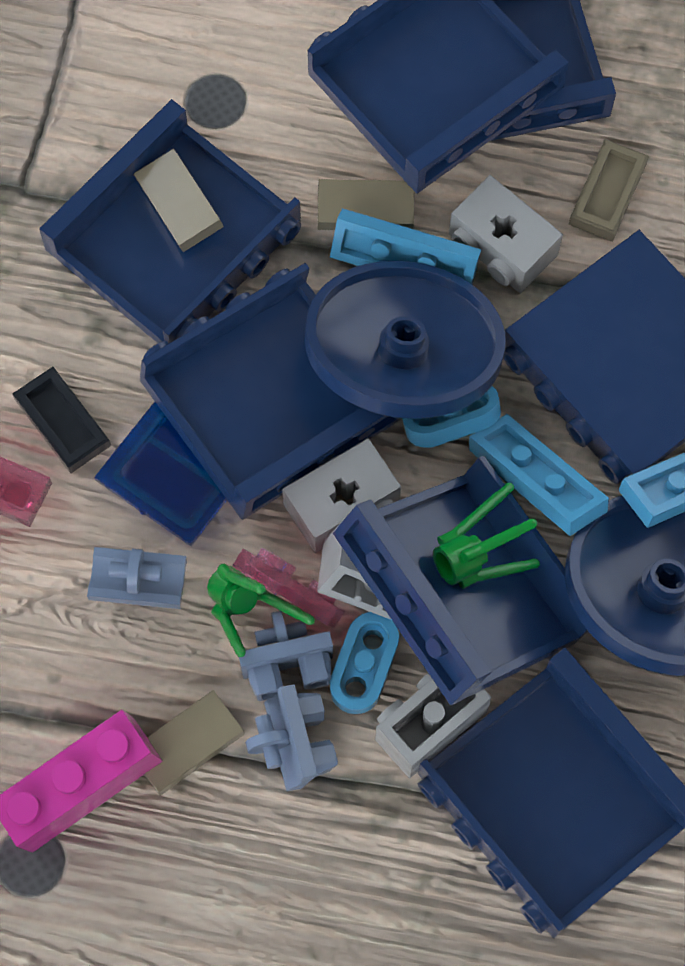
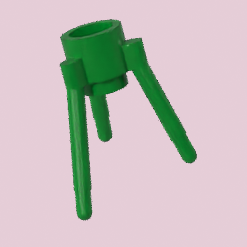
M506 483L454 529L437 537L439 546L433 550V559L438 572L448 584L455 585L458 583L464 589L478 581L516 574L539 567L540 561L538 559H529L482 569V565L488 561L487 552L536 528L537 521L533 518L484 541H481L476 535L469 537L464 535L514 490L513 483Z
M225 563L220 564L208 581V595L216 603L211 613L220 621L230 645L238 657H244L246 650L232 622L231 616L248 613L254 608L257 600H261L307 625H312L315 622L314 616L268 592L263 584L249 578L234 566H228Z

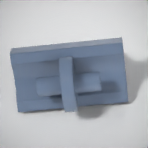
M94 547L92 573L87 597L92 601L181 609L187 558L182 555L144 552L143 549L121 550Z
M282 611L271 613L272 628L254 632L257 646L262 647L246 650L245 656L239 657L243 679L249 678L250 685L258 701L267 700L278 694L277 689L283 686L280 671L299 667L304 690H312L330 685V659H333V643L330 631L306 636L308 634L305 623L299 621L285 625Z
M295 684L280 686L277 689L278 694L264 702L267 714L255 718L259 734L245 742L249 754L264 753L267 769L281 768L286 792L302 789L312 779L330 772L338 764L333 743L330 740L310 743L306 727L316 726L324 721L325 710L321 695L319 693H297Z

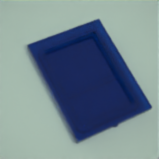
M155 401L94 477L95 481L139 510L140 514L146 515L191 547L227 501Z

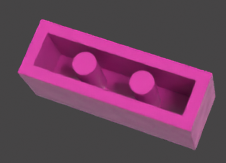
M120 710L1 793L0 822L16 847L33 853L163 761L136 720L124 710Z

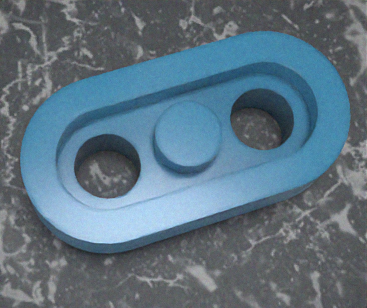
M491 386L480 399L459 411L431 418H403L406 437L415 446L431 448L487 429L500 418L501 406L497 390Z
M367 612L358 616L351 623L330 680V695L334 704L340 710L349 714H362L370 711L378 703L398 649L399 632L392 619ZM369 635H376L380 637L383 643L377 649H369L364 645L363 640ZM351 682H360L366 690L361 696L353 697L347 693L346 687Z

